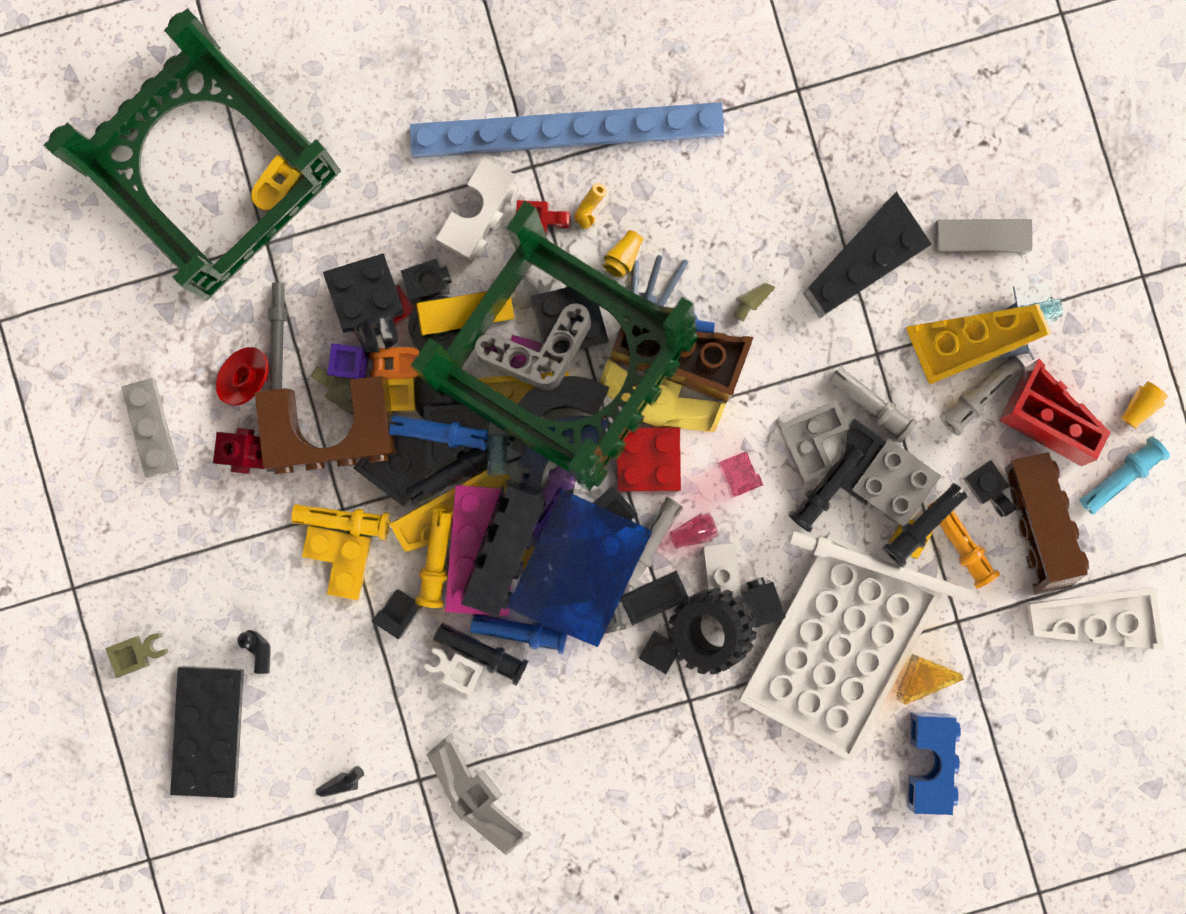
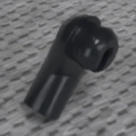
M247 630L239 634L237 639L239 647L247 649L254 655V673H270L271 646L269 642L253 630Z

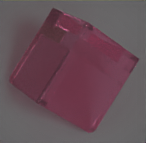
M742 452L717 463L731 498L763 486L760 475L755 473L747 452Z

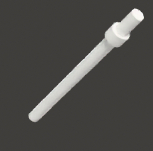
M794 531L790 536V544L811 550L813 555L822 558L830 556L970 603L974 600V590L831 544L829 539L820 536L813 538Z

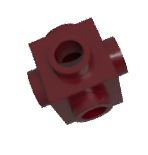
M236 428L235 434L217 432L213 464L231 466L230 472L250 474V468L263 469L260 437L254 436L255 430Z

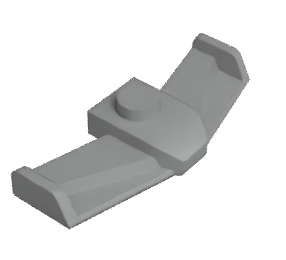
M451 733L427 754V757L451 803V808L460 820L468 823L507 856L529 838L532 833L526 832L493 804L503 795L484 770L472 778Z

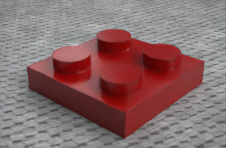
M638 428L635 433L630 431L623 441L626 443L625 449L617 459L618 492L681 491L680 428Z

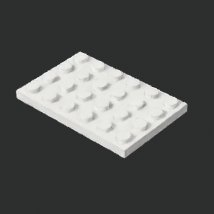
M828 532L825 537L831 540V544L877 558L831 532ZM815 556L784 613L786 618L779 622L739 696V701L852 762L942 593L830 556L826 558Z

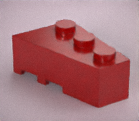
M1040 358L1025 367L999 421L1081 467L1098 460L1111 432L1083 403L1079 404L1066 391V385L1062 381L1058 382L1045 369L1046 365Z

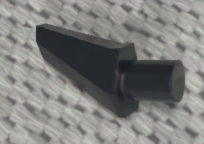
M355 766L349 773L341 772L317 788L316 794L320 797H329L357 790L358 781L364 776L363 769Z

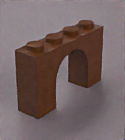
M375 376L350 380L354 412L353 424L348 435L340 443L328 448H318L312 445L301 433L298 424L295 390L282 388L255 392L263 469L274 470V475L294 473L293 467L305 466L306 471L325 469V463L337 462V467L357 465L356 459L369 458V463L388 461V455L397 454L395 435L390 434V424L393 425V422H391L392 409L388 378Z

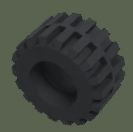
M721 588L706 589L682 601L683 603L677 605L673 610L676 614L670 616L669 623L673 627L668 629V637H673L674 641L670 643L672 650L677 649L679 652L676 657L680 662L682 660L687 661L685 667L692 670L697 667V673L706 674L710 671L711 675L718 674L742 661L747 656L746 654L752 650L754 645L751 642L756 639L757 632L752 631V627L756 626L755 618L750 619L749 613L753 611L750 606L744 608L742 605L744 599L742 597H732L733 591L727 589L721 592ZM703 614L712 616L721 624L724 631L722 647L711 644L704 637L701 630Z

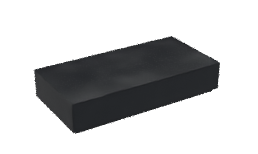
M677 570L619 596L632 626L683 603L682 601L689 597Z

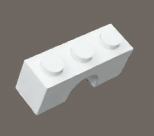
M482 157L467 183L469 190L483 200L481 212L475 217L463 218L451 211L436 238L438 244L472 263L475 256L480 258L488 245V241L485 240L491 229L495 231L503 219L504 214L500 212L505 203L511 204L518 193L519 187L516 186V175Z

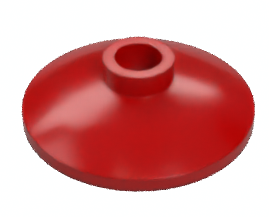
M245 347L234 352L224 362L216 379V392L222 402L230 406H239L255 397V392L261 390L268 374V360L265 354L255 347Z

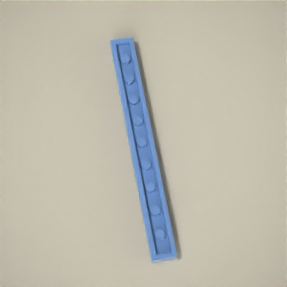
M722 102L415 123L410 124L411 151L413 158L721 137L724 136Z

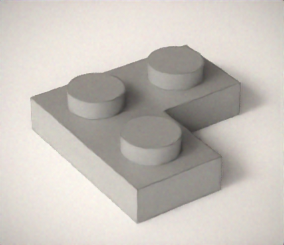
M838 400L778 425L803 483L826 474L832 467L821 441L850 429Z

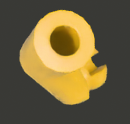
M595 183L575 211V223H579L582 229H588L595 223V217L591 213L607 194V189L604 185Z

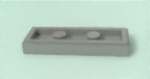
M950 219L936 221V253L1031 252L1033 250L1032 219Z

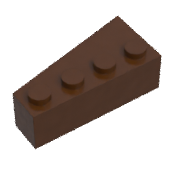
M1049 452L1012 460L1005 468L1013 505L1016 511L1021 510L1022 516H1019L1018 525L1020 536L1029 542L1028 556H1025L1028 569L1033 568L1035 570L1038 583L1032 584L1034 595L1072 587L1088 575L1089 561L1086 553L1081 551L1077 540L1079 539L1078 526L1075 521L1070 519L1068 495L1064 490L1061 491L1058 481L1060 477L1059 467L1056 461L1051 460Z

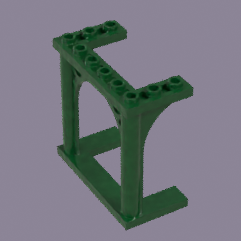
M186 8L183 12L172 16L168 26L163 30L181 50L177 56L170 57L164 63L163 69L155 77L147 79L141 85L140 91L132 99L124 101L119 106L118 112L109 121L102 122L96 128L95 134L90 139L67 122L64 126H59L50 133L49 140L44 146L52 155L85 177L88 176L179 269L172 278L182 288L208 301L342 171L317 139L310 143L220 51L221 47L198 18ZM198 72L202 74L204 84L202 90L194 94L189 90L188 81ZM213 79L217 82L216 84H214V86L216 88L221 89V91L217 94L210 93L213 86ZM181 87L183 93L178 98H172V95L177 93ZM194 102L219 103L241 113L304 176L282 200L215 264L152 201L144 186L141 174V154L151 129L164 115L173 109ZM157 110V115L151 117V115ZM137 130L138 136L133 141L128 140L127 138ZM119 146L129 147L133 152L129 160L122 162L115 161L111 153ZM130 168L133 170L130 179L127 178L125 172L122 174L118 172V170H128Z
M524 201L506 227L516 249L447 351L439 343L429 338L411 364V367L431 390L440 396L446 393L573 475L577 483L590 492L594 485L599 487L608 473V470L605 468L611 459L617 460L626 446V443L623 441L629 432L635 433L644 419L642 413L647 405L653 406L662 392V389L659 387L665 378L671 379L680 365V362L677 360L683 351L689 352L698 338V335L695 334L697 326L694 304L681 297L675 307H666L646 300L550 242L547 239L536 207ZM532 265L605 309L616 319L626 335L629 344L630 362L625 382L616 397L605 408L587 418L569 422H558L540 418L461 369L475 349L476 341L486 333ZM634 327H638L641 333L644 329L649 332L641 334L637 338L632 334ZM645 342H656L660 346V351L652 357H641L637 353L638 347ZM639 365H651V367L643 370L645 375L639 376L636 374ZM623 394H630L631 397L628 401L621 399ZM605 417H611L613 423L608 422V431L605 434L601 422ZM592 426L597 430L599 436L597 444L588 438L582 443L581 433L585 427ZM571 429L574 431V445L568 442L570 437L562 436L566 430Z

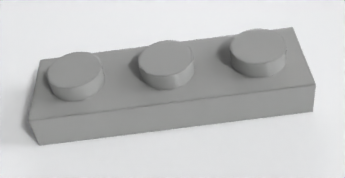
M150 378L121 386L145 478L179 470L156 380Z

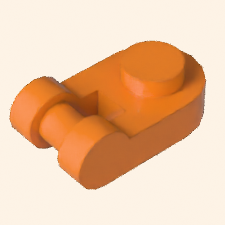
M393 347L387 350L379 348L380 352L369 353V359L372 360L373 371H370V377L384 376L388 379H415L419 376L411 367V364L420 352L416 348ZM393 358L394 370H385V359Z

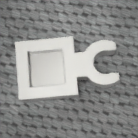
M434 647L431 652L439 656L440 663L434 666L426 662L424 668L431 673H438L440 671L445 673L441 681L442 683L470 696L484 665L457 652L451 660L447 658L446 653L442 649Z

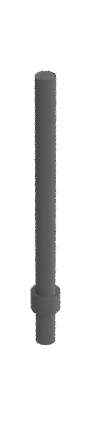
M278 282L272 283L271 307L268 308V321H271L269 390L282 389L284 322H287V308H284L285 283ZM267 469V472H274V470Z

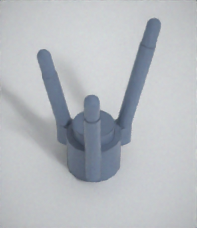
M661 255L656 256L645 293H639L640 297L656 303L658 298L652 295L660 270ZM635 260L632 269L631 291L637 294L639 262ZM687 260L682 261L656 304L665 305L688 265Z

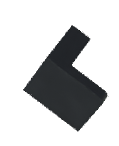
M613 485L589 506L614 534L638 515Z
M397 589L384 608L376 614L372 622L396 639H400L423 606L416 604L415 599L402 590Z

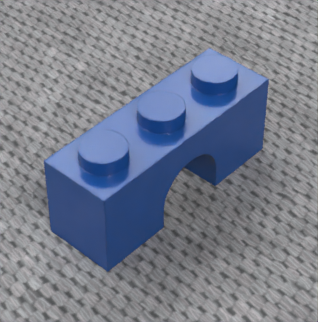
M911 712L910 744L917 749H930L934 755L933 768L927 774L921 776L909 775L908 808L914 814L953 815V806L958 805L959 794L958 788L954 786L955 774L959 773L960 760L958 754H955L956 742L960 741L961 727L960 723L956 722L957 718L948 713Z

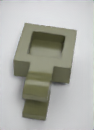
M316 366L310 377L329 388L324 397L352 415L354 413L350 386L352 378H336L327 375V371Z

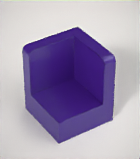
M331 343L327 375L352 379L367 378L369 353L365 352L363 347Z

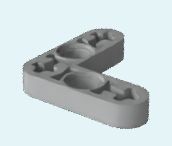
M570 304L565 307L540 353L491 333L484 334L476 341L475 352L481 363L539 389L552 390L561 383L590 329L591 319L589 312L581 304ZM578 315H580V316H581V319H582V323H581V322H576V323L574 324V326L572 327V333H573V336H572V335L569 333V331H570V329H571V326H572V325H571V322H570V318H574V319H575ZM565 340L570 343L568 351L562 354L554 352L553 345L557 341ZM494 344L496 350L504 355L503 361L500 357V354H497L495 352L490 351L489 354L486 355L484 348H491ZM516 355H523L527 358V362L522 368L515 369L510 366L511 359ZM547 357H550V358L554 361L553 364H552V366H551L550 359L547 358ZM551 366L553 376H546L543 380L540 372H547Z

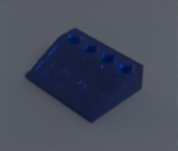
M562 489L507 608L545 626L599 647L653 531L568 490Z

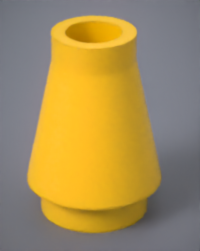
M628 230L625 236L604 255L603 268L611 275L623 279L626 274H630L639 248L644 241L642 236L635 231Z
M1147 381L1143 386L1139 385L1125 413L1120 418L1134 429H1137L1141 423L1166 405L1164 401L1168 395L1158 386Z

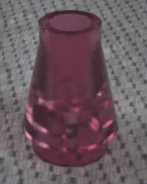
M701 512L678 528L670 531V536L675 548L678 549L684 546L713 542L712 538L719 536L711 513L703 515Z

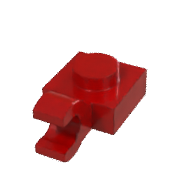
M517 200L516 212L518 211L524 200ZM526 201L536 207L546 235L548 226L564 229L570 228V212L549 211V203L545 201Z

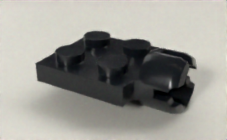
M384 253L323 272L343 333L355 331L358 334L361 346L367 353L380 352L376 336L379 335L382 337L386 350L398 343V333L394 319L403 315L404 310Z

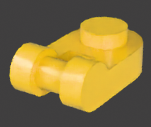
M279 154L271 161L251 192L253 203L264 212H269L304 178L296 168L287 164V159ZM280 174L286 178L282 185L274 181Z

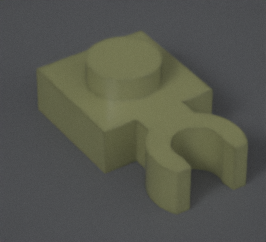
M162 633L149 635L143 644L140 637L136 636L105 648L116 678L150 666L147 656L159 658L169 652L168 648L157 651L153 647V642L163 637Z

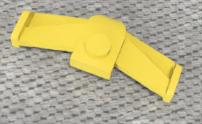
M608 359L599 383L610 387L607 396L614 399L621 390L628 372ZM665 379L659 387L662 389L658 400L653 406L648 404L642 413L644 416L643 423L657 428L670 427L715 433L726 402L678 397L682 385ZM625 393L622 395L621 399L623 401H628L631 396L630 394Z

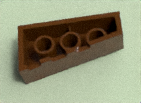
M620 327L609 359L629 366V344L623 329ZM634 327L632 332L636 338L641 334L649 333L645 329L641 333L638 327ZM696 332L695 334L698 335L694 346L689 352L683 351L677 360L680 362L676 373L671 379L667 377L665 379L727 403L733 396L754 337L728 336L725 333L717 332L713 334ZM645 342L638 347L637 353L641 357H652L660 351V346L656 342ZM639 365L637 369L643 371L645 368L651 367V365Z

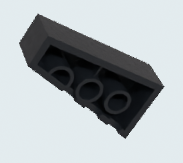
M897 191L803 292V295L819 319L932 244Z
M505 478L462 593V605L496 617L499 616L501 609L506 610L512 597V591H509L513 579L518 580L524 564L521 559L525 549L529 550L535 535L534 527L537 520L541 519L546 506L542 491Z

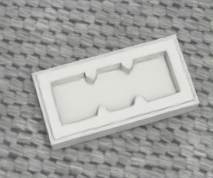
M735 543L703 546L708 590L721 588V592L728 589L733 591V598L741 597Z

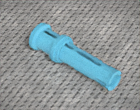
M1150 436L1146 439V444L1134 454L1129 453L1125 457V464L1086 496L1079 499L1081 505L1086 510L1090 509L1088 512L1091 515L1096 514L1100 508L1137 478H1146L1150 474L1149 470L1162 460L1167 461L1170 458V453L1158 439Z

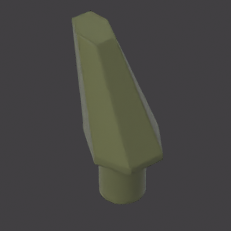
M763 283L737 297L735 300L740 304L733 317L744 322L749 311H756L776 287Z

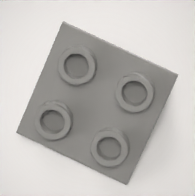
M888 439L852 491L885 513L884 516L904 526L913 517L941 478V475L891 439Z

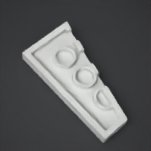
M1154 587L1026 603L1030 635L1165 651L1157 593Z

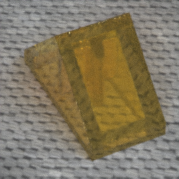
M912 654L896 697L899 702L907 705L964 680L959 672Z

